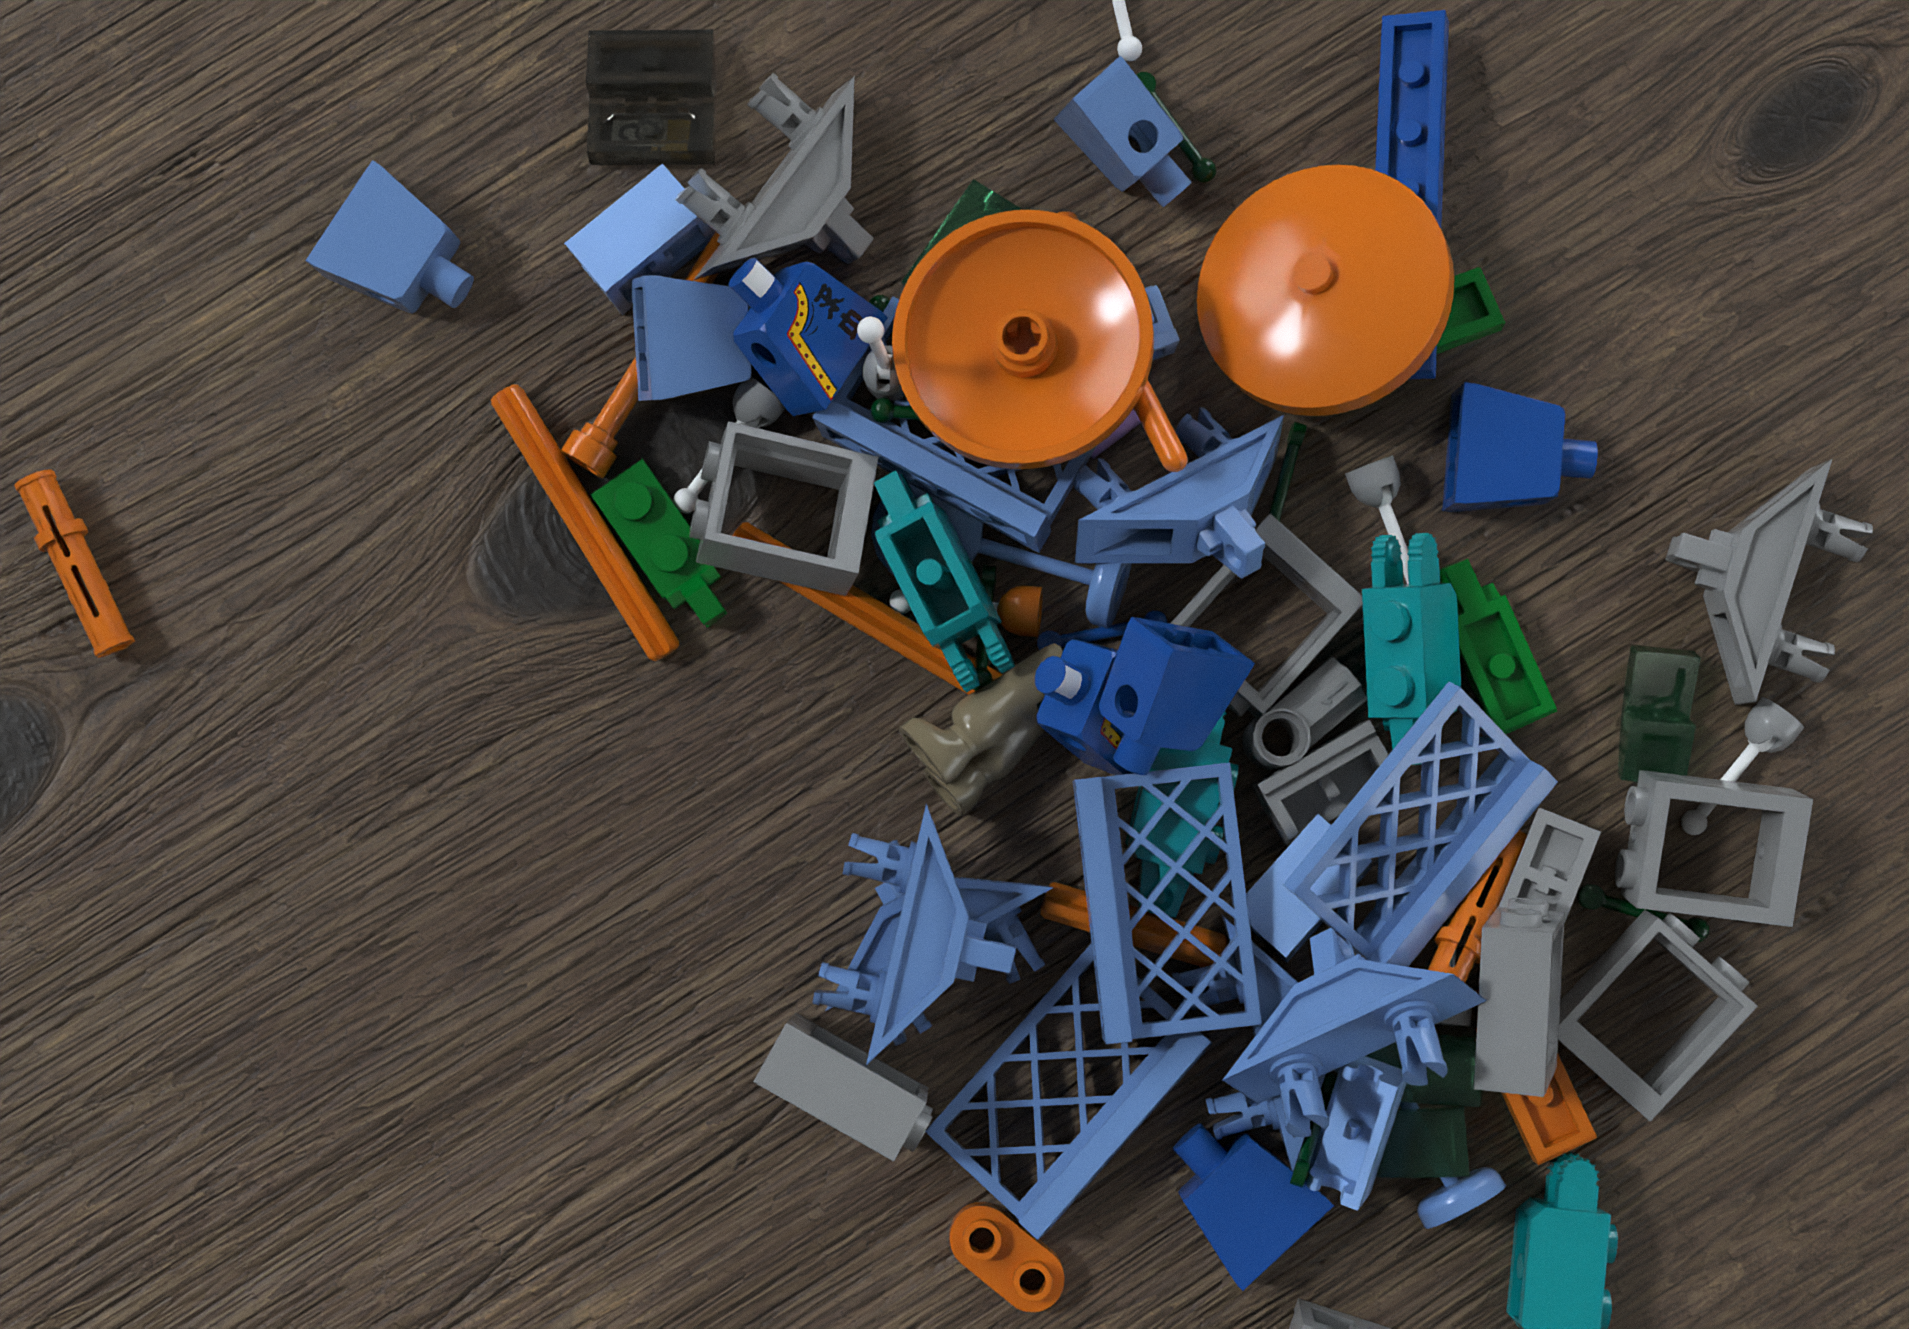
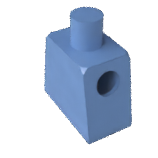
M1121 56L1081 90L1054 118L1062 130L1112 184L1122 192L1137 180H1140L1158 203L1165 207L1191 184L1190 179L1168 155L1183 140L1181 132ZM1128 137L1134 139L1139 144L1141 153L1135 151L1130 146Z
M373 160L305 260L327 279L411 314L418 310L428 293L450 307L456 308L466 298L474 281V277L450 262L460 245V240L390 173Z
M655 275L631 279L638 401L663 400L750 380L751 363L735 344L733 338L734 330L748 312V304L729 286Z

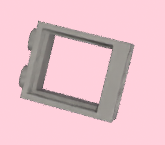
M728 421L721 443L709 441L704 458L701 479L712 481L708 501L697 499L692 517L689 537L700 540L696 562L846 596L859 573L879 457ZM734 466L839 490L827 557L721 533Z
M1271 514L1255 529L1256 533L1265 542L1262 556L1322 608L1327 615L1258 691L1246 681L1243 682L1228 705V708L1240 717L1247 710L1254 717L1263 715L1363 604L1362 595ZM1223 564L1170 624L1189 627L1236 574Z
M1639 770L1637 787L1631 786L1629 788L1625 801V821L1628 825H1631L1627 850H1620L1615 866L1616 886L1621 888L1620 895L1640 909L1793 927L1813 799L1792 788ZM1670 799L1763 810L1749 898L1657 887Z
M1533 898L1508 899V907L1498 906L1482 927L1479 995L1487 1001L1478 1005L1474 1089L1544 1097L1557 1068L1565 912L1549 911L1548 901Z
M1644 910L1561 999L1558 1040L1647 1120L1651 1121L1758 1006L1742 992L1749 982L1736 969L1719 956L1710 964L1693 949L1700 938L1671 913L1661 920ZM1654 939L1715 993L1718 998L1641 1079L1577 1021Z
M796 1012L785 1024L753 1081L893 1162L902 1146L914 1152L932 1119L930 1115L933 1108L926 1105L928 1096L927 1086L877 1058H874L866 1065L868 1053Z

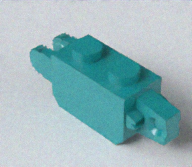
M897 470L875 481L874 485L888 512V515L877 520L880 529L875 531L877 542L923 634L933 647L942 650L960 686L964 691L968 692L980 685L977 678V670L961 645L977 635H980L990 661L1001 673L1015 667L1013 657L997 627V624L1002 621L946 511L935 504L928 493L916 498L905 476L902 473L899 474Z
M1415 533V535H1412V539L1409 540V551L1407 553L1409 556V584L1403 583V562L1399 539L1396 540V536L1379 535V537H1375L1373 547H1371L1372 588L1362 589L1368 718H1382L1384 730L1391 733L1392 749L1396 747L1448 682L1461 687L1457 594L1451 583H1440L1439 558L1437 557L1439 552L1437 550L1438 544H1436L1432 534Z
M1224 711L1203 745L1197 750L1185 751L1161 748L1150 771L1229 763L1232 748L1219 745L1225 724L1223 716L1227 713ZM1230 763L1234 791L1239 765ZM1217 777L1191 780L1174 801L1203 825L1219 806ZM1179 782L1153 784V786L1168 797ZM1138 786L1129 826L1138 833L1162 804L1161 801L1142 786ZM1168 809L1147 835L1146 839L1173 861H1176L1197 835L1198 831L1171 809ZM1214 825L1211 832L1222 840L1223 827ZM1126 834L1125 844L1128 847L1134 839ZM1205 837L1182 868L1192 876L1194 873L1202 874L1205 862L1215 864L1220 848ZM1140 844L1132 855L1134 858L1141 859L1138 892L1147 898L1170 867ZM1176 874L1153 904L1169 917L1176 918L1190 883L1179 874ZM1137 901V908H1139L1141 903Z
M1568 1151L1549 1160L1550 1166L1547 1168L1550 1172L1546 1174L1544 1199L1530 1197L1516 1208L1506 1312L1520 1329H1607L1610 1324L1612 1300L1609 1290L1604 1289L1606 1265L1607 1263L1612 1264L1617 1254V1229L1614 1224H1610L1611 1215L1597 1207L1599 1187L1596 1185V1182L1600 1180L1597 1178L1599 1171L1595 1170V1165L1590 1163V1160L1583 1159L1579 1154L1575 1152L1572 1154L1571 1151Z

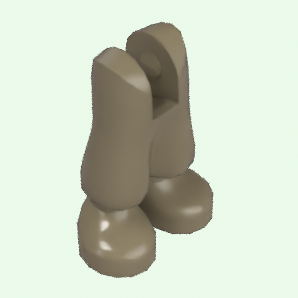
M1053 643L1045 646L994 681L958 702L953 707L951 713L953 726L949 729L939 728L922 718H910L899 727V732L909 748L926 766L923 772L927 780L941 799L957 815L963 816L971 810L979 801L986 785L1005 778L1022 760L1036 740L1046 732L1037 724L1036 715L1045 694L1037 689L1035 674L1040 663L1051 656L1061 658L1063 650L1059 645Z

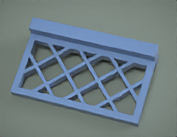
M895 297L891 298L883 312L888 317L883 325L884 334L881 338L884 346H887L886 341L893 331L895 312L899 299ZM869 346L827 409L817 411L812 418L821 435L847 450L879 457L878 467L889 473L897 470L913 486L1039 553L1052 532L1050 528L1051 523L1074 486L1076 475L1087 464L1096 447L1069 460L1063 472L1060 464L1053 465L1057 483L1043 504L1020 491L1015 471L1021 469H1006L993 466L978 469L965 462L964 456L955 452V457L942 450L940 447L946 445L935 436L922 439L911 433L907 419L899 418L901 427L890 421L881 423L872 417L871 410L851 401L861 382L864 381L862 368L867 355L872 352ZM900 398L894 401V405L911 407L907 399L902 400ZM1008 473L1012 487L995 477Z
M1448 682L1283 885L1325 924L1334 929L1335 933L1345 941L1348 940L1352 945L1353 951L1356 954H1360L1365 960L1408 967L1558 781L1544 767L1531 761L1461 687ZM1458 709L1463 714L1461 741L1441 744L1442 726L1452 713ZM1496 749L1499 755L1481 777L1476 780L1478 752ZM1460 756L1458 783L1438 787L1440 759ZM1422 763L1420 791L1399 795L1400 777L1410 765ZM1457 799L1455 809L1442 825L1436 829L1437 802ZM1419 806L1418 833L1397 837L1398 810ZM1381 814L1379 841L1358 845L1360 826L1368 816ZM1417 849L1416 857L1399 878L1395 879L1396 853ZM1378 857L1377 883L1356 887L1357 861ZM1340 865L1339 888L1337 892L1317 896L1310 890L1311 886L1327 867ZM1376 899V906L1360 926L1354 930L1355 904ZM1332 908H1337V913H1335L1332 910Z
M1230 762L1150 771L1147 775L1133 773L1073 780L1102 1038L1105 1044L1132 1042V1039L1261 1025ZM1217 777L1220 805L1203 825L1174 801L1191 780ZM1179 782L1168 797L1153 786V784ZM1142 786L1162 802L1161 806L1139 833L1118 817L1115 789ZM1168 809H1171L1198 831L1197 835L1176 861H1173L1146 839L1147 835ZM1221 817L1224 841L1211 832V829ZM1119 827L1134 839L1123 854ZM1205 837L1224 851L1227 858L1228 870L1212 890L1182 868ZM1140 844L1170 867L1147 898L1125 881L1124 864ZM1176 874H1179L1206 896L1183 927L1153 904ZM1228 883H1230L1232 907L1219 897V894ZM1127 893L1141 903V906L1131 918L1129 915ZM1213 902L1232 916L1235 924L1236 935L1219 956L1190 933ZM1148 909L1178 932L1155 963H1152L1133 947L1131 931ZM1184 939L1188 940L1214 961L1191 992L1161 970ZM1236 949H1238L1240 972L1226 962ZM1135 958L1149 968L1139 983H1137ZM1221 968L1242 983L1245 1011L1216 1014L1198 999ZM1157 975L1183 995L1185 1000L1169 1020L1142 1023L1139 996ZM1193 1004L1207 1015L1182 1018Z
M1092 944L1086 948L925 1131L1019 1219L1018 1222L1037 1240L1044 1237L1213 1044L1201 1032L1165 1035L1156 1047L1129 1048V1042H1123L1120 1049L1084 1050L1082 1012L1099 1011V1004L1081 1005L1080 977L1094 963ZM1137 976V983H1139L1141 979ZM1149 986L1140 995L1145 1000L1140 1001L1141 1009L1154 1008L1166 1020H1169L1176 1011ZM1072 988L1073 1005L1056 1006ZM1074 1013L1076 1051L1039 1053L1038 1025L1048 1014ZM1030 1036V1053L1013 1054ZM1130 1055H1148L1131 1074ZM1122 1056L1123 1084L1110 1096L1087 1097L1085 1058ZM1076 1058L1078 1097L1042 1099L1040 1060ZM1031 1061L1033 1099L997 1101L995 1074L1006 1062ZM987 1084L988 1102L970 1103ZM1106 1103L1088 1123L1087 1104ZM1079 1104L1080 1133L1070 1144L1044 1145L1042 1106ZM1033 1107L1036 1146L999 1147L997 1108ZM988 1109L990 1148L965 1149L946 1132L947 1128L963 1110ZM1063 1152L1046 1171L1045 1153ZM1036 1153L1037 1182L1020 1200L1001 1183L1000 1155ZM991 1155V1173L973 1156Z

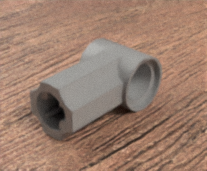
M1330 657L1272 705L1263 715L1252 719L1245 727L1242 744L1248 760L1257 767L1267 770L1279 769L1301 760L1311 746L1367 700L1360 682L1347 667L1340 664L1334 657ZM1267 723H1277L1286 729L1290 744L1284 756H1276L1266 750L1262 742V733Z

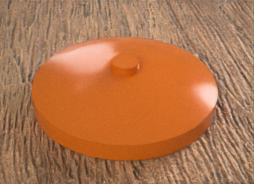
M1324 165L1306 168L1276 179L1256 191L1232 212L1215 235L1203 261L1198 281L1197 314L1200 330L1211 356L1220 369L1250 398L1275 410L1295 415L1327 416L1345 413L1374 403L1390 394L1415 374L1428 359L1443 334L1451 312L1455 281L1453 261L1446 238L1433 213L1419 196L1400 181L1384 173L1352 165Z
M1013 210L984 216L956 229L939 241L916 266L901 293L895 312L892 332L893 360L901 388L913 411L923 425L948 448L966 458L993 467L1006 469L1043 468L1066 462L1093 449L1107 439L1129 416L1144 390L1151 370L1154 353L1152 313L1146 290L1133 264L1109 238L1095 228L1072 217L1049 211Z

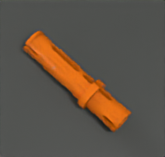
M52 469L35 472L20 479L14 486L16 491L20 493L38 531V534L34 537L40 552H48L68 594V598L94 648L95 656L97 658L105 657L129 647L135 642V639L129 633L111 595L108 584L103 578L84 538L88 533V529L83 519H75L56 480L57 476Z
M1519 830L1456 907L1448 926L1439 928L1434 939L1438 948L1428 970L1454 974L1466 983L1474 963H1480L1482 927L1500 905L1527 838L1524 832ZM1497 868L1496 877L1482 907L1479 908L1476 905L1492 869ZM1466 926H1470L1471 931L1454 967H1450V960Z

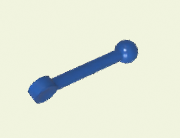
M1158 610L1150 611L1144 616V619L1168 623L1166 615ZM1128 622L1111 625L1108 629L1098 627L1062 635L1054 631H1045L1038 637L1037 646L1040 650L1045 646L1055 643L1062 648L1072 639L1092 642L1123 636Z

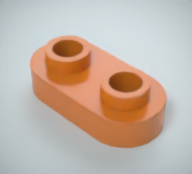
M974 1202L963 1207L955 1215L950 1227V1246L954 1256L963 1266L1019 1310L1040 1312L1056 1303L1063 1292L1065 1276L1062 1263L1052 1249L1041 1240H1037L1019 1222L995 1204ZM977 1228H987L993 1233L995 1237L994 1242L986 1249H977L970 1243L969 1237L971 1233ZM1037 1269L1043 1273L1045 1280L1040 1288L1028 1290L1021 1285L1020 1278L1026 1270Z

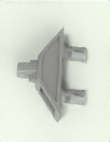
M774 73L759 87L761 91L751 98L747 105L751 109L754 108L791 140L788 145L791 150L754 200L745 205L736 200L728 191L707 175L702 167L687 182L689 186L678 194L675 201L683 204L720 235L717 240L720 245L694 280L742 266L751 258H756L759 261L797 249L803 244L819 254L827 248L847 264L852 263L863 255L873 241V237L850 216L854 208L844 198L851 189L854 77L837 89L822 108L819 107L817 110L810 108Z
M1832 459L1809 468L1730 531L1711 530L1709 540L1686 533H1681L1678 537L1674 536L1671 540L1665 560L1698 572L1694 585L1705 589L1703 598L1735 705L1756 702L1768 665L1810 678V680L1817 683L1822 682L1830 671L1826 667L1802 656V654L1815 657L1835 655L1834 645L1783 630L1781 621L1805 545L1848 558L1849 561L1857 563L1863 558L1868 548L1844 536L1860 538L1873 534L1872 524L1861 523L1820 509L1819 500Z

